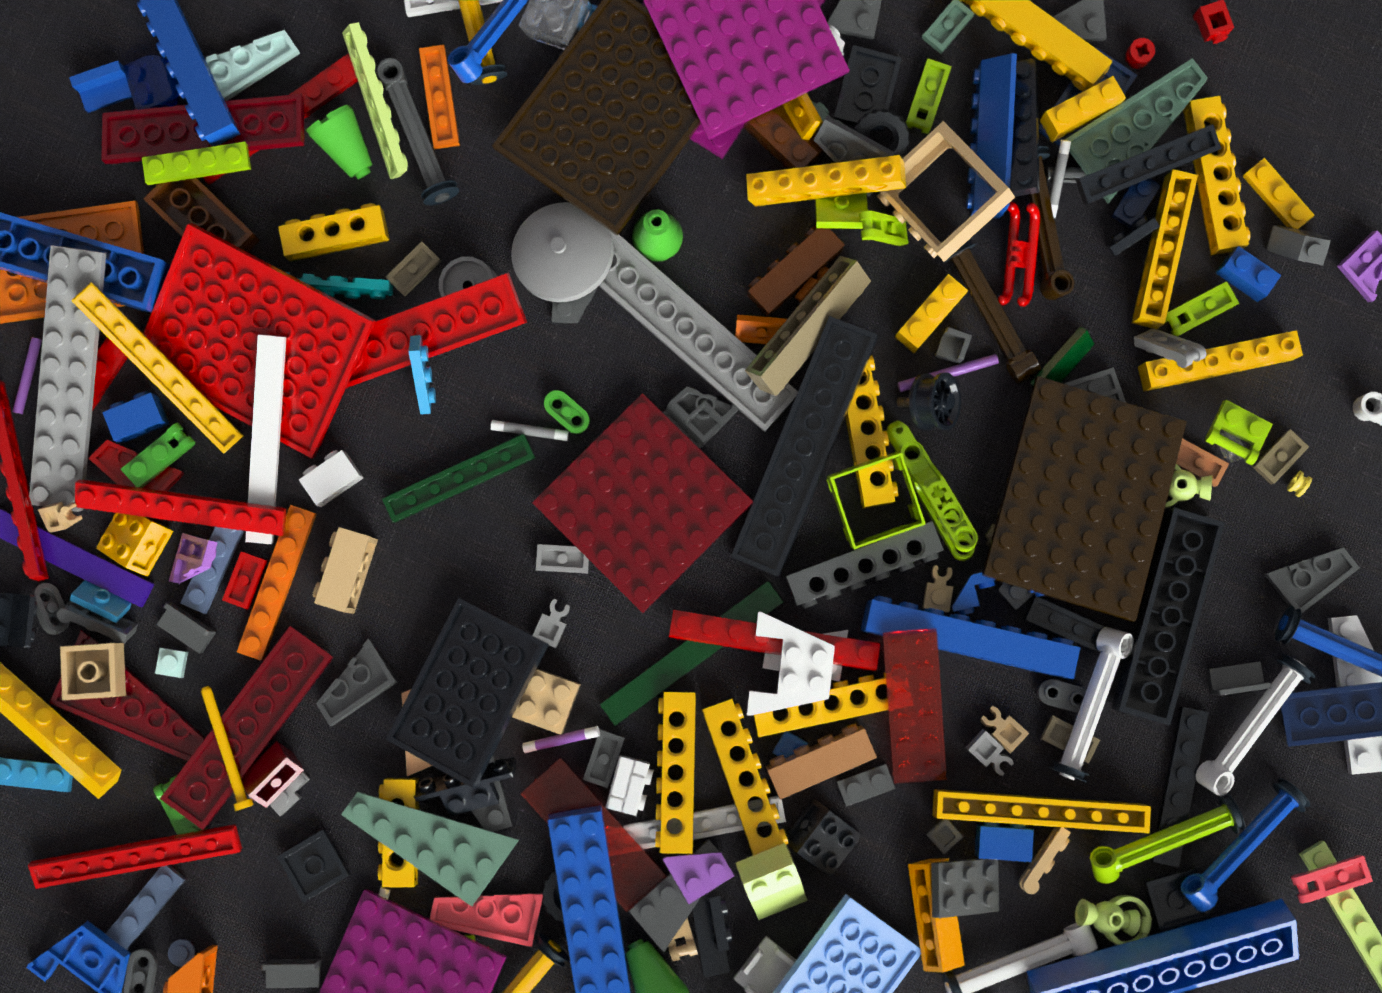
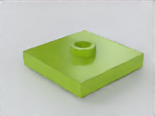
M866 193L815 199L816 228L863 229L862 222H859L858 214L868 211Z

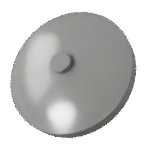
M561 202L537 210L523 222L515 235L511 257L518 279L529 292L546 301L568 302L586 296L601 284L610 270L614 246L612 236L607 228L570 202Z

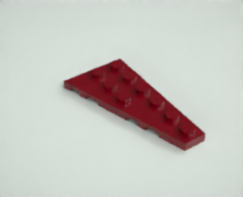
M81 630L74 646L100 643L85 630ZM126 666V696L62 700V679L60 677L49 702L54 706L186 761H189L206 738Z

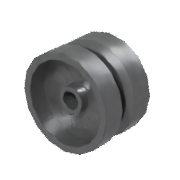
M460 257L452 260L443 269L439 278V292L441 297L467 288L469 284L474 286L498 276L483 261L474 257Z

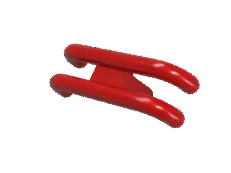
M1010 202L1007 208L1010 213L1004 287L1002 295L997 300L1000 305H1006L1010 302L1014 289L1015 269L1025 268L1023 293L1017 300L1018 305L1024 307L1030 303L1033 295L1040 211L1035 203L1027 204L1026 210L1030 216L1028 242L1018 241L1020 210L1015 202Z

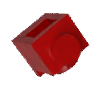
M1224 0L1202 6L1193 15L1194 21L1196 20L1204 42L1212 40L1213 44L1222 42L1228 38L1227 35L1234 28Z

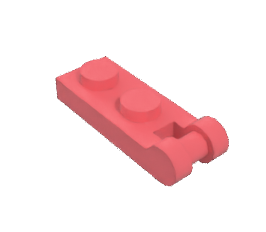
M1357 855L1291 876L1292 883L1297 886L1299 892L1297 894L1299 903H1308L1373 882L1363 855ZM1314 881L1316 889L1309 890L1308 882Z

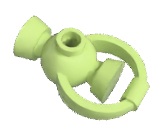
M1176 464L1168 493L1172 500L1166 502L1165 508H1169L1179 501H1188L1195 494H1198L1199 498L1210 501L1212 475L1203 476L1200 480H1197L1194 474L1190 471L1182 470ZM1184 483L1186 487L1181 489L1177 484Z
M1131 895L1116 896L1110 901H1102L1096 904V906L1085 899H1081L1075 910V920L1079 926L1093 924L1099 932L1103 933L1115 945L1145 938L1150 933L1152 918L1149 909L1143 901ZM1132 901L1140 908L1143 916L1140 919V914L1136 909L1123 912L1119 905ZM1120 929L1131 936L1136 935L1138 930L1140 932L1129 941H1120L1114 935Z

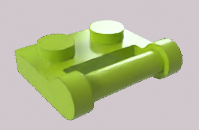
M1225 400L1220 406L1205 437V441L1211 445L1215 443L1244 458V462L1253 465L1273 424ZM1222 429L1251 444L1250 448L1247 449L1222 436L1220 430Z

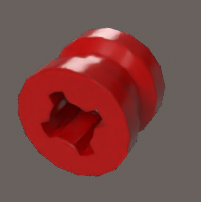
M1146 38L1134 40L1125 54L1127 64L1135 69L1145 67L1155 54L1153 42Z

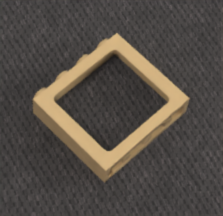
M943 121L902 159L905 163L906 187L948 148H952L992 188L995 195L943 242H940L901 201L899 194L905 188L879 191L880 193L877 197L886 207L891 204L895 208L892 214L902 224L905 221L908 222L911 226L908 231L917 241L922 238L927 243L924 248L933 258L938 255L945 262L1015 197L1007 185Z

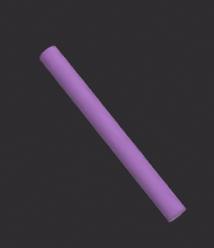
M993 354L929 374L934 377L939 373H950L953 376H958L998 364L999 361L997 355ZM915 378L898 382L899 391L910 390Z

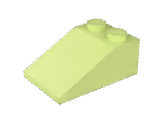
M785 843L736 862L743 885L758 920L807 901L797 870Z

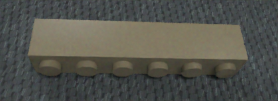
M840 256L746 368V373L760 390L777 396L807 358L816 350L829 316L840 320L854 301L863 293L871 280L858 261Z

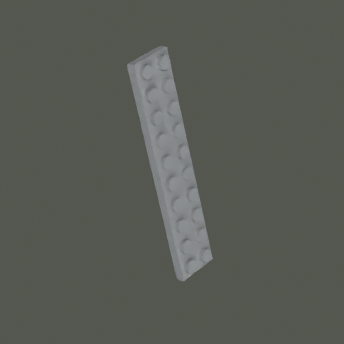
M610 231L614 246L613 261L608 274L599 287L765 432L796 398L798 391L789 383L785 385L784 389L777 396L760 390L745 371L757 355L624 238Z
M51 245L29 493L32 505L46 506L62 502L65 506L71 502L75 503V482L79 479L86 480L100 329L71 300L91 282L103 292L106 263L105 252ZM74 507L72 511L80 512L83 511V508Z

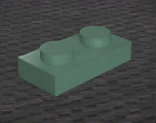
M953 0L923 34L922 39L942 54L973 18L975 13L959 0Z

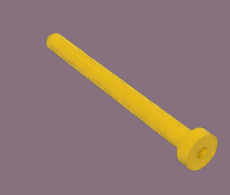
M209 686L203 687L201 690L203 700L237 801L234 804L235 811L250 807L254 804L252 798L247 799L212 689Z

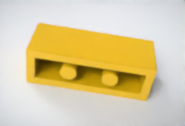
M1112 76L1047 110L1040 119V122L1051 142H1054L1101 117L1120 105L1126 97L1116 79Z
M948 274L898 331L895 338L915 353L968 290Z

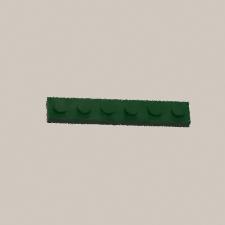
M522 434L391 494L382 500L392 522L395 523L535 459V456L525 435Z

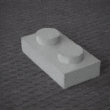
M537 544L536 571L588 574L589 559L576 546Z

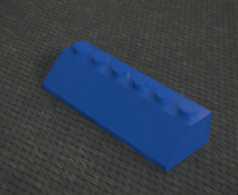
M1014 53L981 60L978 68L973 71L972 82L977 85L976 94L973 93L971 100V109H975V118L971 119L970 134H974V143H970L969 146L1009 189L1011 183L1017 54ZM969 168L967 182L971 184V193L967 194L966 208L970 209L971 217L995 195V192L972 168ZM1009 203L993 218H1001L1009 207Z

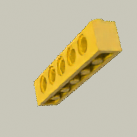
M1220 96L1191 100L1183 110L1187 133L1189 134L1204 128V122H1209L1211 125H1214L1222 148L1217 150L1218 155L1210 153L1193 160L1195 174L1198 175L1197 185L1211 255L1228 253L1238 246L1245 248L1249 245L1250 231L1248 227H1245V205L1240 201L1239 196L1241 184L1234 170L1236 158L1230 150L1231 133L1225 124L1226 107L1221 103ZM1213 171L1220 172L1223 179L1218 180L1215 178ZM1218 195H1222L1227 199V205L1220 203ZM1223 220H1228L1232 224V230L1224 227Z
M900 155L746 174L748 200L754 206L906 188L905 163Z
M1172 169L1164 177L1155 217L1160 227L1152 231L1133 315V324L1158 329L1165 324L1198 177L1196 174Z
M1296 330L1205 349L1206 357L1198 362L1193 361L1191 365L1185 368L1179 367L1174 360L1162 358L1143 363L1138 366L1143 392L1292 361L1303 356Z
M872 355L863 373L865 381L863 384L858 385L845 416L854 466L869 461L865 455L867 448H875L878 451V457L887 455L885 446H889L887 431H882L881 421H884V412L882 405L878 406L876 396L880 395L878 381H873L871 371L875 370ZM860 397L866 398L869 402V408L866 410L859 409L856 405V399ZM865 422L872 424L874 428L873 434L865 435L861 431V424ZM892 459L855 471L862 509L893 504L895 502V497H898V487L896 481L892 482L890 472L894 471ZM872 473H879L883 477L881 486H875L871 483L870 475Z
M898 669L883 672V678L874 679L873 675L859 677V683L849 685L848 680L832 683L833 688L830 689L829 695H834L838 699V705L833 710H828L824 705V700L812 702L813 709L808 715H802L799 712V705L786 708L787 716L781 721L774 719L773 711L753 715L757 735L762 737L913 705L907 674H900ZM880 684H885L889 689V694L884 699H879L875 693L877 686ZM856 689L863 693V700L857 705L850 701V694Z
M664 692V698H659L658 713L663 714V724H658V740H663V751H658L657 767H662V777H657V793H661L662 798L661 804H656V820H661V831H656L655 847H660V853H693L696 693ZM674 712H680L684 715V723L679 727H674L669 722V718ZM675 738L681 739L684 743L683 750L677 754L669 750V743ZM672 765H679L683 769V776L679 780H672L668 775V770ZM673 791L681 793L683 797L682 804L678 807H672L668 803V795ZM672 818H677L682 823V830L677 834H672L667 829V823Z
M733 699L702 709L753 856L783 843L789 844L784 829H778L776 819L780 817L774 803L769 804L766 794L771 792L766 778L761 779L757 769L762 768L757 753H751L749 744L753 743L748 728L743 729L740 719L744 718L739 703L734 704ZM725 722H732L736 727L735 734L725 736L721 732V725ZM738 746L744 750L745 756L743 760L734 761L731 759L730 750L733 747ZM744 771L750 772L753 775L754 780L749 787L742 786L739 782V775ZM755 796L761 799L762 808L760 811L752 812L748 808V800L751 797ZM767 822L771 826V833L768 837L763 838L757 834L756 829L759 823Z

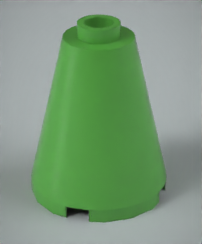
M344 105L328 113L326 118L321 121L317 120L307 128L306 131L309 136L350 178L356 176L359 180L371 172L369 167L372 166V162L354 111L350 105Z
M652 210L641 216L635 223L632 231V241L635 249L646 259L654 262H662L675 255L679 251L683 240L682 228L677 219L662 210Z
M640 939L628 946L630 951L626 953V958L635 993H690L688 987L649 941L644 943Z

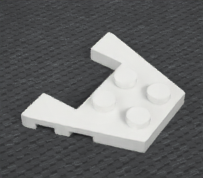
M758 612L756 636L783 639L777 693L749 690L747 715H756L829 699L835 646L763 612Z

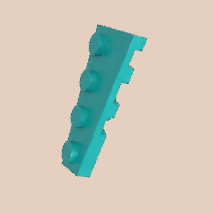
M303 274L301 279L297 278L333 298L334 294H344L345 298L358 299L360 295H370L372 299H385L386 295L393 296V285L389 280L353 278L352 283L348 282L347 278L341 276L327 277L326 281L314 276V274Z

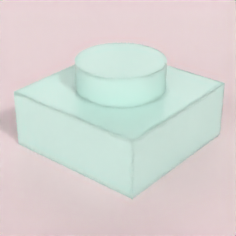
M160 648L155 674L184 678L188 652Z

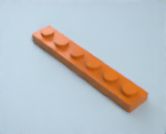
M290 505L286 515L285 533L278 537L239 644L238 653L264 661L317 515L316 513Z

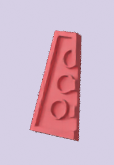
M543 893L480 895L472 907L457 896L435 897L430 920L452 930L532 947L544 895Z

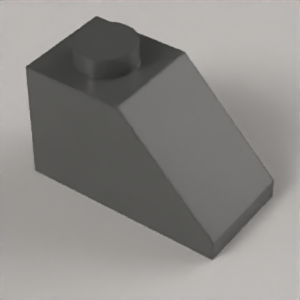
M1272 225L1266 250L1297 261L1323 265L1331 240L1322 233Z

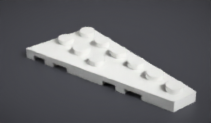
M1357 615L1327 618L1330 632L1373 650ZM1333 656L1337 687L1382 682V677ZM1382 736L1344 740L1348 774L1382 771Z

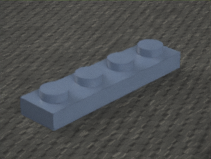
M214 528L209 540L218 542L216 557L212 561L211 568L192 577L180 604L207 614L242 538L243 530Z
M171 865L161 866L107 931L106 935L128 951L184 883L186 878Z

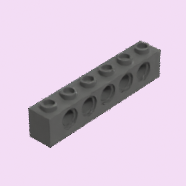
M933 521L926 523V525L786 576L785 579L795 606L802 604L803 609L818 604L816 598L826 595L827 600L842 595L840 589L850 586L851 590L866 586L865 580L875 577V580L879 581L889 577V571L899 568L900 572L915 567L914 561L923 558L924 563L937 559L939 558L937 553L944 549ZM909 541H915L919 545V553L917 555H911L907 551ZM885 550H890L895 554V562L893 564H886L883 561L882 555ZM861 559H866L871 563V570L867 574L860 572L858 569V563ZM837 568H842L847 573V579L844 583H839L834 579V571ZM814 577L820 578L823 582V588L820 592H814L810 589L809 582Z

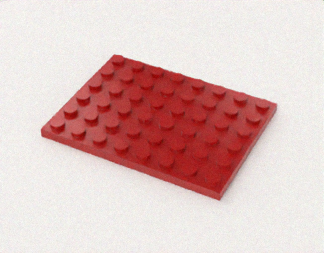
M189 223L186 226L143 334L216 408L250 426L253 425L258 335L286 337L280 442L310 458H314L376 320L205 229Z

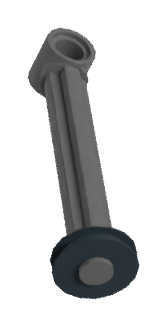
M384 59L378 65V76L389 93L427 189L421 193V198L424 199L423 203L425 205H437L446 202L459 193V188L456 187L457 182L446 181L407 86V78L402 65L396 59ZM398 72L394 78H387L388 73Z

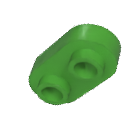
M555 390L547 394L544 400V407L548 414L573 434H580L587 430L590 419L587 412L562 391ZM556 400L562 402V407L559 409L553 407V403ZM575 417L582 419L581 424L578 426L572 424V420Z

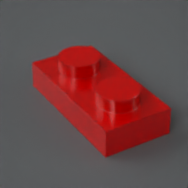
M241 551L222 600L244 609H249L267 560Z

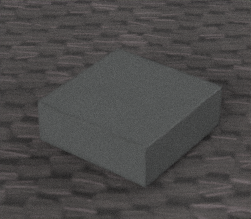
M941 819L925 833L943 854L963 838L948 819Z

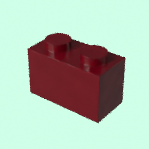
M276 741L251 766L241 781L247 795L267 808L304 769L295 754Z

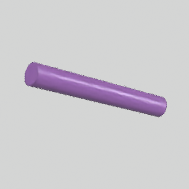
M31 338L12 411L14 413L23 414L42 343L41 339Z

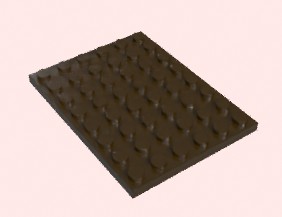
M602 0L492 147L618 236L701 123L647 8L636 0Z
M1037 376L1032 388L982 576L1129 621H1136L1187 421Z

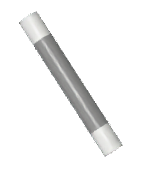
M1061 140L1049 196L1054 218H1056L1071 145L1069 140Z
M496 420L491 422V430L562 441L568 440L569 431Z

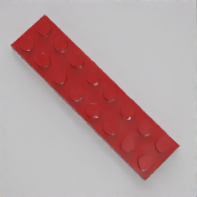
M503 274L376 321L346 388L411 365L409 355L410 336L421 335L423 346L427 345L429 358L527 323L510 274Z

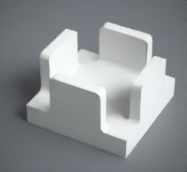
M765 936L733 978L744 987L746 993H773L794 965L796 959L769 937Z

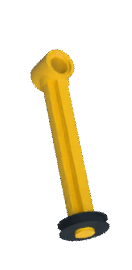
M458 0L470 42L485 23L479 0ZM492 49L482 59L481 66L483 70L481 75L471 84H489L507 76V72L503 71L506 68L505 65L495 64Z
M539 934L540 940L534 939V943L538 947L537 952L502 993H530L554 963L561 967L565 966L563 961H569L568 955L551 938L544 934Z

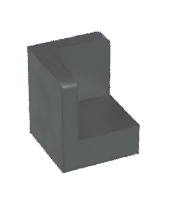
M947 327L942 334L935 356L959 365L965 357L972 335Z

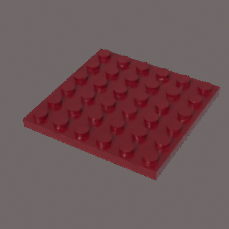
M642 393L532 503L644 613L753 501Z

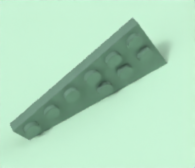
M1193 58L1066 138L1065 140L1071 141L1069 152L1085 174L1088 175L1152 149L1205 84L1208 77ZM1117 192L1103 198L1109 203Z

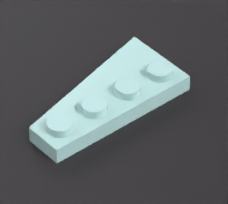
M282 30L253 40L251 44L230 48L231 51L207 56L205 60L224 100L228 101L299 55L300 52L286 31Z

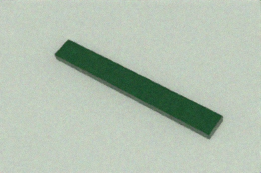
M767 581L720 617L756 623L758 612L768 614L783 603V601ZM687 640L602 702L600 706L613 724L617 725L723 646Z

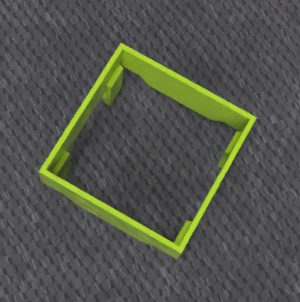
M897 451L827 476L830 492L833 493L844 526L843 531L846 540L849 541L850 547L853 549L926 525L902 452ZM892 459L895 469L902 470L913 503L907 505L912 518L918 519V521L890 529L854 543L855 540L849 528L834 479Z

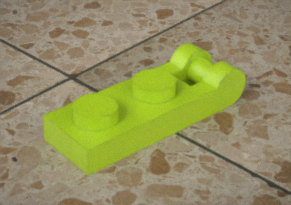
M927 59L906 120L908 128L912 129V127L921 129L922 133L929 134L952 66ZM918 111L927 114L925 120L916 117Z
M863 211L858 214L859 222H862L863 226L861 231L862 240H874L896 246L908 244L906 221L902 224L895 216L875 211Z
M1226 281L1169 311L1165 322H1169L1173 329L1171 331L1172 335L1178 337L1238 305L1239 302ZM1181 314H1184L1188 321L1183 325L1177 317Z

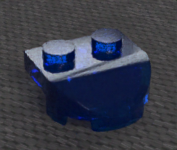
M147 55L123 66L136 110L160 108L163 106L170 107L179 101L177 99L179 93L175 86L179 82L176 77L172 78L165 65L169 63L168 59L157 55Z

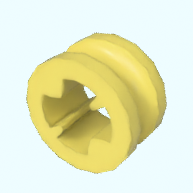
M1299 471L1290 481L1287 490L1289 492L1295 491V495L1300 497L1310 486L1312 478L1310 476L1304 477V473Z

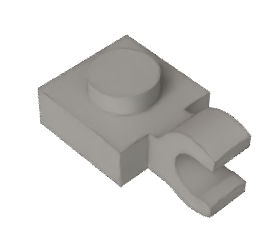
M303 771L270 804L279 816L284 815L302 798L297 791L310 778Z

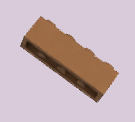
M852 724L843 728L842 733L833 737L832 734L818 739V744L811 747L803 745L796 748L794 754L787 758L784 755H780L769 761L770 764L765 767L779 799H783L877 758L865 728L861 725Z

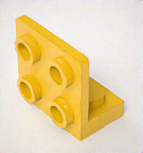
M115 513L105 533L102 535L97 549L123 567L148 577L173 531L146 517Z

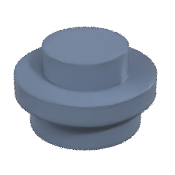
M186 939L176 940L168 949L169 960L172 964L179 967L184 966L195 957V947Z

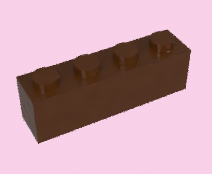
M816 225L813 226L805 234L806 239L800 245L798 242L794 243L786 251L788 255L782 261L776 259L767 268L769 272L763 278L757 276L748 285L750 289L747 296L766 317L771 316L800 290L810 277L813 278L823 266L829 264L843 251L844 243L830 228H816Z

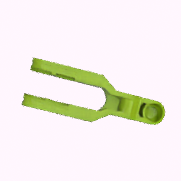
M898 420L891 423L886 430L889 441L896 452H902L912 484L922 505L953 557L959 561L969 560L974 554L978 538L974 527L943 475L934 466L923 446L916 441L908 426ZM909 451H914L919 457L910 460L905 454ZM946 520H953L955 523H949ZM959 542H966L969 545L963 546ZM956 549L961 552H970L968 554L961 555L956 551Z

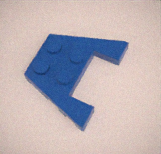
M87 921L30 962L26 968L43 981H46L52 976L60 963L98 993H122L130 952Z

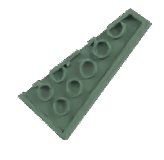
M361 792L355 794L341 813L345 818L471 907L519 841V839Z

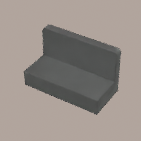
M166 602L163 606L166 611L156 625L199 654L203 653L216 634V631L175 603Z
M1261 662L1206 669L1211 695H1227L1271 688L1269 682H1264Z
M268 959L261 965V970H266V988H318L321 986V959Z

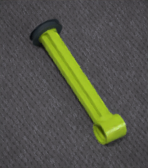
M1227 793L1225 799L1222 796L1219 797L1220 807L1114 850L1106 846L1097 847L1090 855L1094 878L1101 883H1112L1118 879L1120 872L1127 867L1230 826L1236 834L1239 832L1238 828L1244 831L1245 822L1235 800Z

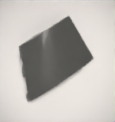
M687 386L669 402L663 414L701 449L733 417L739 408L734 404L729 405L716 400L717 397L702 394L698 390Z

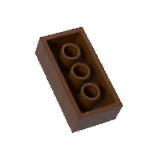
M197 178L160 183L144 198L181 236H183L187 224L193 223L246 252H249L260 241Z

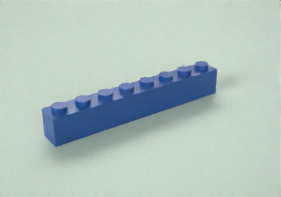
M140 0L137 2L144 17L148 16L150 20L146 23L153 37L157 36L159 40L156 46L163 58L167 57L169 61L165 65L172 78L176 77L179 82L175 85L182 99L186 98L188 101V105L185 108L191 119H196L198 123L195 129L202 141L207 140L213 147L240 135L178 1Z

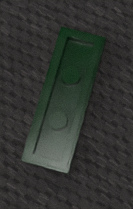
M1080 326L1035 378L1040 376L1061 383L1094 346L1088 331ZM1035 378L1030 382L1032 388L1034 385Z

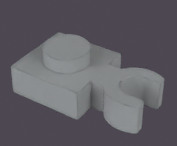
M553 599L550 603V616L542 614L533 633V636L554 648L557 647L567 625L560 620L570 610V605L566 604L562 612L556 611L555 605L558 601L556 599Z
M984 729L965 747L984 766L987 767L992 762V768L999 775L1003 776L1005 774L999 767L1001 762L1006 761L1011 766L1014 764L1010 757L1005 754H999L1004 747Z

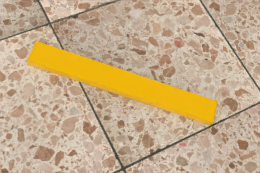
M93 282L71 300L223 454L243 437V434Z

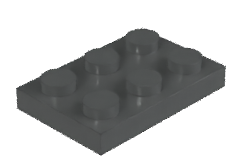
M975 858L931 863L932 917L947 918L999 912L998 860Z

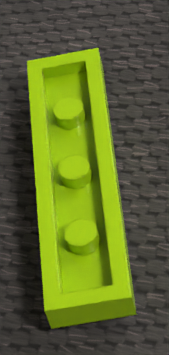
M246 142L142 157L145 183L147 185L251 170L248 144Z

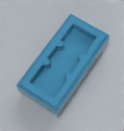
M86 580L70 597V601L115 623L131 608V602Z

